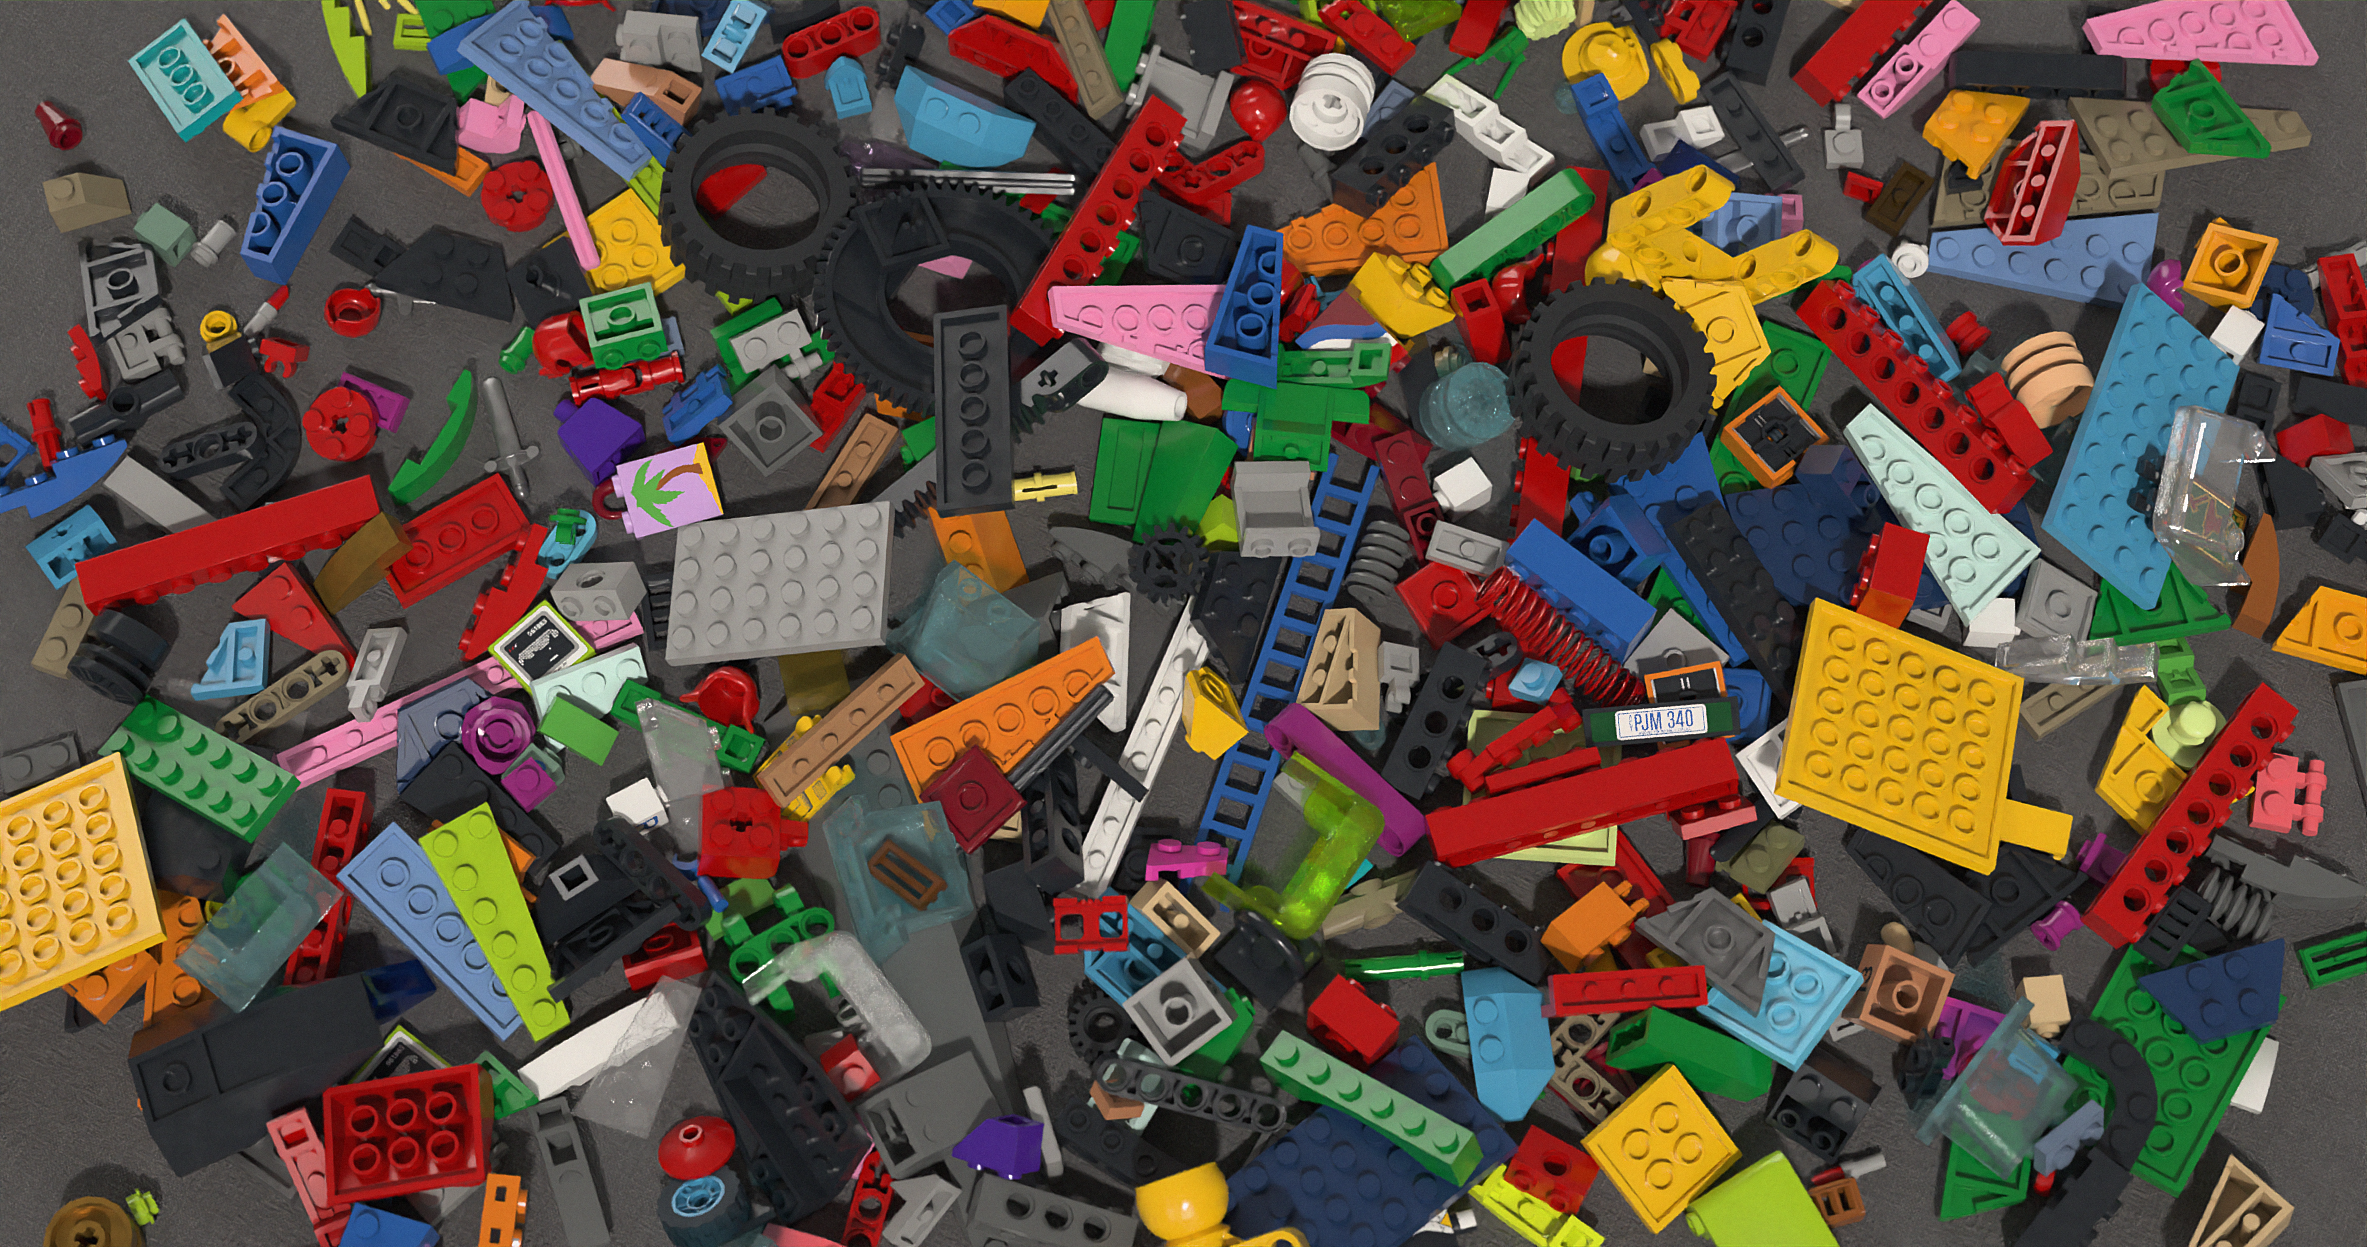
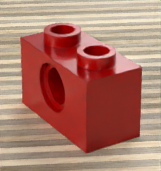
M1531 1125L1518 1148V1152L1514 1154L1503 1180L1513 1185L1517 1190L1528 1193L1543 1201L1558 1212H1563L1568 1216H1576L1601 1168L1593 1157Z

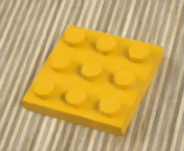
M632 188L585 218L600 260L599 267L586 272L598 295L651 282L654 297L685 278L686 267L683 263L675 267L669 259L671 245L664 247L660 238L662 225H658L656 217ZM568 230L559 235L558 237H556L555 239H553L552 241H550L549 243L542 246V249L552 244L562 236L571 239Z
M1670 1063L1665 1064L1581 1141L1582 1145L1647 1229L1656 1235L1743 1156L1678 1069Z

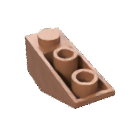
M604 58L590 77L594 82L593 90L624 107H627L634 95L641 91L685 129L698 111L702 88L672 71ZM641 111L639 115L644 117L645 114Z

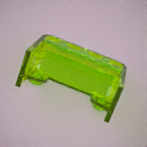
M1295 751L1280 770L1312 791L1304 803L1303 817L1306 823L1321 835L1281 895L1262 885L1253 886L1244 892L1215 871L1200 889L1233 912L1241 907L1251 908L1271 921L1285 936L1303 940L1311 937L1319 929L1382 834L1385 827V819L1378 807Z

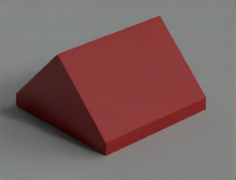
M673 920L644 940L643 945L636 952L622 956L624 971L634 994L709 970L697 929L685 931Z

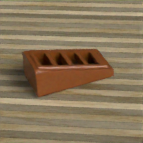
M1854 1176L1806 1190L1829 1229L1862 1221L1866 1215ZM1844 1193L1849 1207L1848 1211H1843L1838 1194ZM1822 1198H1829L1834 1215L1827 1216Z

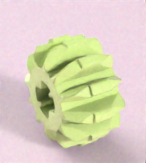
M1520 0L1514 6L1517 26L1527 38L1532 40H1538L1542 37L1547 39L1553 34L1558 35L1559 31L1567 29L1570 26L1569 23L1573 22L1576 18L1573 0Z

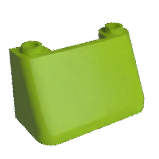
M1779 1150L1765 1156L1689 1204L1686 1209L1688 1214L1685 1215V1219L1692 1233L1696 1237L1702 1235L1706 1240L1712 1239L1716 1247H1840L1792 1166Z

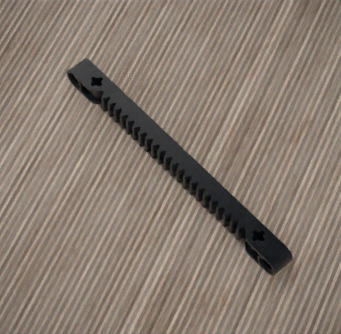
M1076 338L1065 344L1012 387L1013 442L1018 444L1022 442L1021 432L1033 434L1032 424L1034 422L1044 425V414L1047 411L1059 413L1068 410L1106 378L1109 371L1108 363L1085 338ZM1059 393H1062V395L1064 396L1063 399L1059 397ZM936 449L870 502L891 501L894 505L893 536L903 539L905 537L903 530L905 526L915 529L917 527L916 517L926 520L929 518L927 513L929 507L937 510ZM762 657L716 663L720 667L733 666L746 671Z

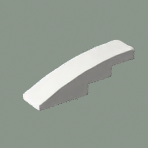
M1444 75L1423 94V96L1454 109L1456 131L1503 169L1530 174L1528 182L1530 187L1556 165L1554 155L1529 141L1526 130L1500 115L1496 103L1450 75Z
M658 991L577 1033L519 1069L518 1073L523 1084L539 1099L537 1104L547 1102L572 1085L581 1086L611 1065L619 1067L681 1024L664 991Z

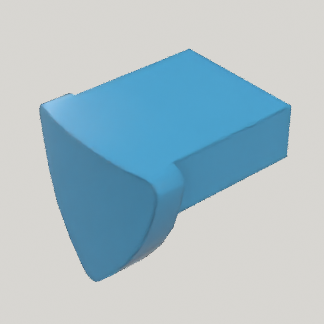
M839 57L830 66L824 78L825 89L830 90L838 119L873 111L865 83L868 79L866 72L859 63L846 57Z

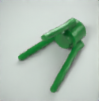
M1509 26L1500 35H1496L1494 40H1491L1487 51L1476 60L1469 57L1464 58L1445 71L1441 77L1446 74L1452 76L1474 61L1479 66L1493 55L1502 63L1510 61L1511 64L1493 95L1494 99H1499L1517 68L1526 60L1522 52L1529 45L1528 39L1519 28Z

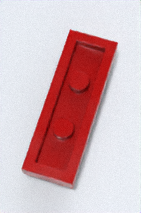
M1597 746L1587 749L1585 747H1576L1570 749L1562 756L1551 759L1547 757L1537 758L1526 766L1516 769H1498L1490 776L1485 777V796L1493 798L1504 795L1515 787L1525 786L1531 788L1542 785L1553 777L1569 778L1580 775L1588 768L1601 767V757Z

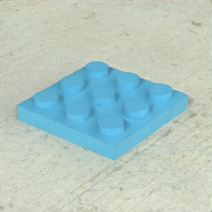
M1764 919L1762 924L1775 933V943L1759 1015L1754 1018L1714 987L1707 994L1708 1005L1697 1007L1696 1010L1701 1018L1796 1072L1862 985L1864 979L1862 973Z

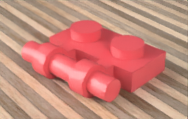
M2274 753L2275 756L2261 772L2255 771L2253 784L2255 790L2252 792L2249 826L2288 833L2291 829L2292 820L2303 822V835L2316 836L2318 833V823L2323 821L2324 808L2320 804L2322 791L2326 790L2327 776L2324 775L2325 763L2321 760H2310L2308 773L2297 772L2298 757ZM2295 788L2306 790L2305 805L2294 804Z

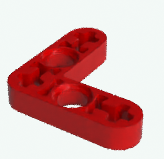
M1244 141L1196 166L1177 150L1173 153L1168 151L1165 159L1169 161L1167 166L1176 167L1178 170L1174 172L1163 171L1157 179L1154 177L1152 179L1167 190L1178 202L1187 206H1197L1262 172L1265 167V149L1257 142ZM1221 170L1229 173L1226 176H1215L1212 174L1214 171Z

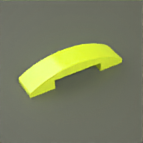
M1504 1164L1468 1191L1471 1196L1490 1212L1538 1247H1600L1605 1241L1604 1237L1574 1215L1568 1217L1563 1212L1552 1209L1543 1201L1528 1193L1517 1190L1513 1185L1504 1181L1503 1179L1507 1172V1166Z

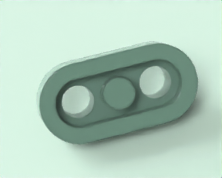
M1438 1010L1431 1014L1426 1021L1424 1031L1427 1043L1437 1051L1472 1059L1466 1014L1451 1010ZM1447 1028L1450 1030L1451 1036L1441 1038L1438 1036L1437 1030Z

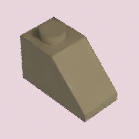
M77 172L42 182L50 214L61 233L132 214L125 184L121 179Z

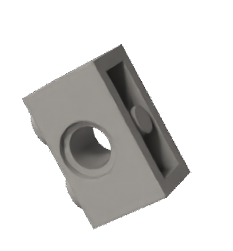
M634 562L569 564L550 591L561 616L566 621L628 620L647 593Z

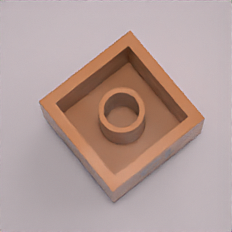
M1867 944L1858 968V972L1863 975L1864 982L1844 1007L1841 1018L1908 1047L1915 1044L1922 1028H1926L1930 1039H1932L1955 974L1889 945Z

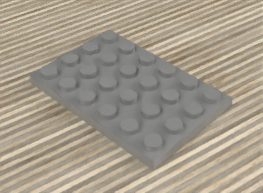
M891 501L689 523L678 527L665 660L670 666H681L886 644L895 517L894 505Z

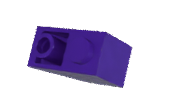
M1015 1114L987 1118L952 1149V1157L967 1161V1166L972 1169H994L998 1171V1176L1001 1178L1021 1179L1023 1173L1039 1171L1044 1123Z

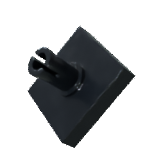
M562 236L505 273L531 329L534 331L544 319L576 310L581 312L579 300L598 295L585 268L579 262L571 239Z

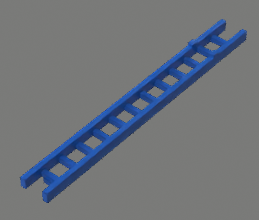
M1329 454L1327 472H1323L1311 506L1314 527H1319L1320 530L1346 537L1339 559L1316 552L1315 556L1293 558L1240 710L1247 729L1264 734V727L1268 724V722L1251 718L1258 695L1287 704L1296 703L1325 609H1334L1379 477L1380 467L1370 466L1363 490L1359 493L1331 484L1339 463V455ZM1327 496L1357 505L1350 526L1320 517ZM1304 561L1335 570L1327 592L1297 583ZM1293 594L1323 603L1316 625L1286 616ZM1281 628L1312 637L1304 659L1274 650ZM1270 661L1300 670L1293 693L1262 683ZM1243 737L1225 753L1193 845L1197 846L1200 842H1207L1210 832L1241 841L1234 865L1228 864L1226 876H1229V880L1220 903V911L1229 913L1273 787V780L1276 778L1283 758L1275 749H1273L1269 761L1239 752ZM1234 763L1265 772L1258 795L1227 786ZM1222 797L1253 807L1246 830L1215 821ZM1195 877L1182 878L1178 891L1186 899Z

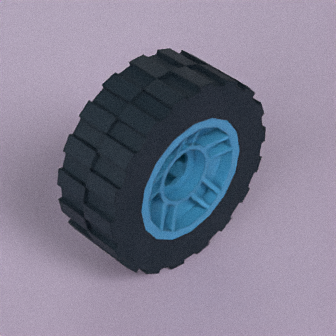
M723 1165L714 1173L698 1179L681 1180L673 1178L670 1184L663 1188L661 1196L657 1199L656 1203L658 1206L656 1212L669 1240L676 1247H716L718 1244L731 1239L732 1235L742 1229L743 1223L748 1220V1212L751 1211L748 1195L737 1173L734 1170L731 1171L726 1165Z

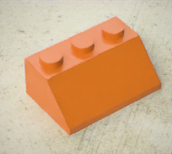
M931 507L927 509L928 521L962 618L965 617L970 604L1030 582L1004 510L940 518L937 510Z

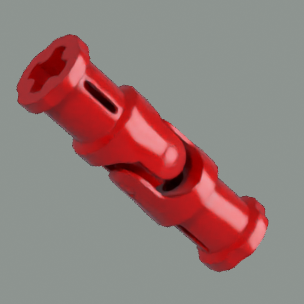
M677 351L671 352V356L652 361L640 359L628 362L616 370L603 368L599 369L598 374L578 379L575 376L569 377L575 405L578 408H581L583 403H586L590 398H605L607 401L616 399L620 394L630 396L654 390L656 385L678 381L679 384L685 382ZM632 368H637L642 372L643 380L639 387H636L637 379Z

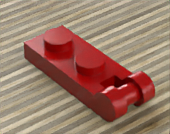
M1335 0L1332 4H1325L1318 11V16L1325 25L1390 76H1393L1416 54V46L1357 0ZM1344 11L1351 15L1347 20L1340 16Z

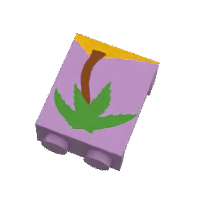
M704 442L617 465L618 475L611 476L617 498L624 496L628 511L621 512L627 534L634 532L637 540L644 539V536L674 529L689 523L724 517Z

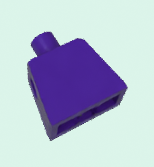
M590 398L580 409L569 399H565L554 410V417L563 423L557 431L562 448L595 488L617 470V465L623 464L646 442L641 424L597 398Z

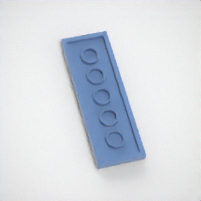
M393 821L336 875V879L504 1043L523 1025V1022L422 848Z

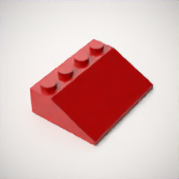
M479 1063L330 1087L323 1092L328 1206L332 1207L487 1181L494 1121L492 1076Z

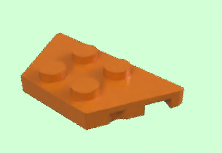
M222 15L217 21L221 29L212 42L208 39H204L203 42L243 97V100L237 103L231 111L282 93L285 90L282 84L226 15Z

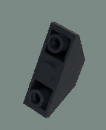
M582 854L548 876L530 915L535 929L545 945L549 946L640 888L605 854Z

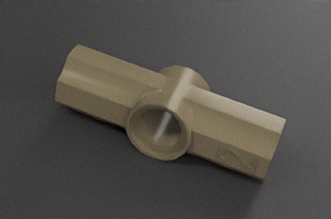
M1417 869L1385 881L1378 878L1365 881L1351 889L1349 894L1313 906L1312 911L1320 935H1322L1324 940L1363 926L1365 929H1373L1393 920L1396 914L1404 912L1395 905Z

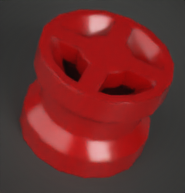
M1972 310L1959 316L1945 331L1949 339L1959 345V352L1964 357L1977 351L1992 334L1987 326H1981L1977 322V316Z

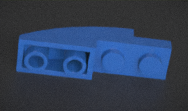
M109 434L92 440L94 447L79 452L78 447L74 446L55 453L57 459L50 461L55 476L48 478L46 472L24 479L26 486L11 490L10 485L0 487V513L25 505L28 515L32 519L71 501L91 487L116 463L127 448L125 439L122 437L115 439L114 434Z

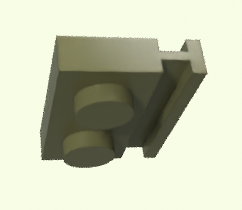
M1771 820L1730 860L1726 862L1716 861L1715 870L1719 872L1725 870L1731 873L1730 877L1765 894L1802 850L1805 836Z

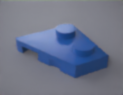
M2271 293L2257 363L2333 376L2340 339L2328 330L2320 327L2305 313L2297 310L2285 301L2282 296Z

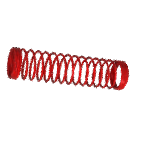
M1501 566L1484 581L1474 597V604L1480 606L1482 610H1486L1496 601L1511 580H1517L1515 587L1495 606L1491 612V618L1498 616L1505 609L1519 588L1526 587L1524 595L1504 614L1500 621V626L1507 624L1521 608L1525 599L1535 594L1533 603L1516 618L1509 629V633L1516 632L1528 619L1535 606L1544 602L1543 610L1525 626L1519 635V641L1525 640L1534 631L1547 611H1554L1552 618L1531 638L1528 643V649L1534 648L1543 639L1556 619L1563 618L1561 626L1550 634L1537 651V657L1544 655L1552 647L1563 628L1572 625L1571 633L1561 640L1547 657V664L1553 663L1562 654L1575 634L1581 633L1580 641L1572 646L1556 665L1560 671L1575 657L1582 643L1586 641L1591 642L1589 649L1583 652L1565 673V680L1572 678L1580 670L1592 650L1600 649L1598 657L1593 659L1574 681V687H1579L1589 678L1602 657H1609L1608 663L1588 681L1583 689V695H1588L1598 686L1611 665L1618 664L1617 671L1608 677L1594 693L1592 703L1601 700L1611 689L1619 674L1626 671V679L1608 694L1601 708L1640 704L1647 692L1644 681H1641L1638 676L1630 677V670L1628 668L1621 669L1620 661H1612L1611 653L1602 654V646H1593V638H1584L1583 630L1575 631V624L1573 622L1566 623L1565 615L1559 614L1556 616V607L1547 608V599L1538 600V592H1529L1528 584L1522 583L1519 585V576H1513L1510 568ZM1533 624V626L1530 628V630L1525 634V632H1526V631L1529 629V627ZM1543 631L1539 638L1534 642L1537 636ZM1552 639L1548 646L1543 650L1546 644ZM1562 646L1558 653L1552 658L1555 652ZM1573 651V653L1571 654V656H1570V657L1567 659V661L1561 666V664L1563 663V661H1564V660L1569 656V654ZM1582 659V661L1580 662V664H1579V665L1576 667V669L1570 674V672L1572 671V669H1573V668L1576 666V664ZM1592 666L1585 677L1579 682L1583 674ZM1601 674V676L1594 683V685L1589 690H1587L1589 686L1592 684V682ZM1609 681H1611L1607 688L1601 693V695L1597 697V695L1606 686V684ZM1621 687L1616 696L1606 705L1612 695Z

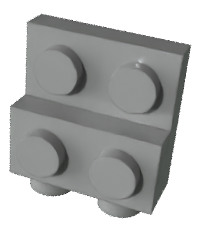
M627 10L624 24L618 25L616 33L617 46H623L620 61L662 70L675 69L681 72L703 71L705 59L701 56L703 47L698 17Z

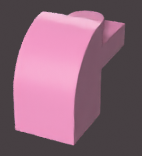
M511 94L499 107L471 98L459 109L458 145L478 152L500 154L510 153L519 149L521 133L527 118L526 113H523L525 102L514 94Z

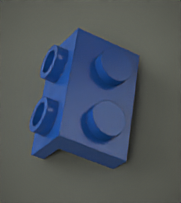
M781 55L713 82L728 116L738 115L739 107H750L751 113L759 114L758 111L771 106V108H775L776 112L793 105L791 98L798 95L796 87L792 85Z

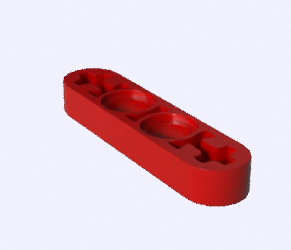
M878 1151L867 1156L863 1163L840 1245L849 1247L851 1240L862 1236L869 1239L871 1247H880L883 1237L882 1232L885 1230L895 1190L890 1186V1183L896 1182L898 1179L892 1178L890 1174H883L880 1188L881 1190H887L886 1194L876 1189H864L865 1185L874 1188L876 1176L871 1168L879 1167L881 1161L883 1162ZM869 1198H874L882 1204L880 1214L872 1219L865 1218L859 1213L861 1203Z

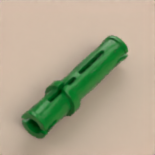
M1418 950V954L1345 959L1346 980L1352 978L1360 983L1421 978V981H1429V977L1461 975V972H1464L1462 950L1427 953V950Z

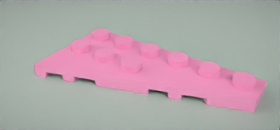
M2162 0L2087 19L2082 27L2097 55L2191 61L2199 58L2200 61L2314 66L2319 59L2286 0Z
M1226 285L1052 286L1048 291L1052 324L1055 328L1225 380L1233 379L1205 371V346Z

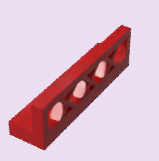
M1705 965L1548 976L1550 1004L1541 1006L1542 1018L1641 1012L1652 1006L1661 1010L1708 1005Z

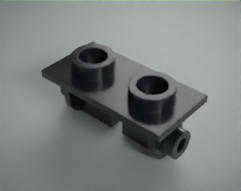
M907 15L899 25L894 23L887 35L886 43L890 45L888 53L881 55L875 68V73L879 74L875 85L877 89L885 81L890 84V88L893 91H897L905 66L909 65L914 68L916 64L904 59V57L906 56L916 61L919 58L926 36L924 35L925 30L921 26H908L910 15Z
M1926 1028L1921 1029L1915 1044L1911 1046L1910 1054L1897 1078L1899 1091L1904 1094L1910 1110H1914L1919 1099L1927 1100L1936 1094L1944 1075L1942 1069H1947L1956 1052L1952 1039L1949 1037L1930 1039Z

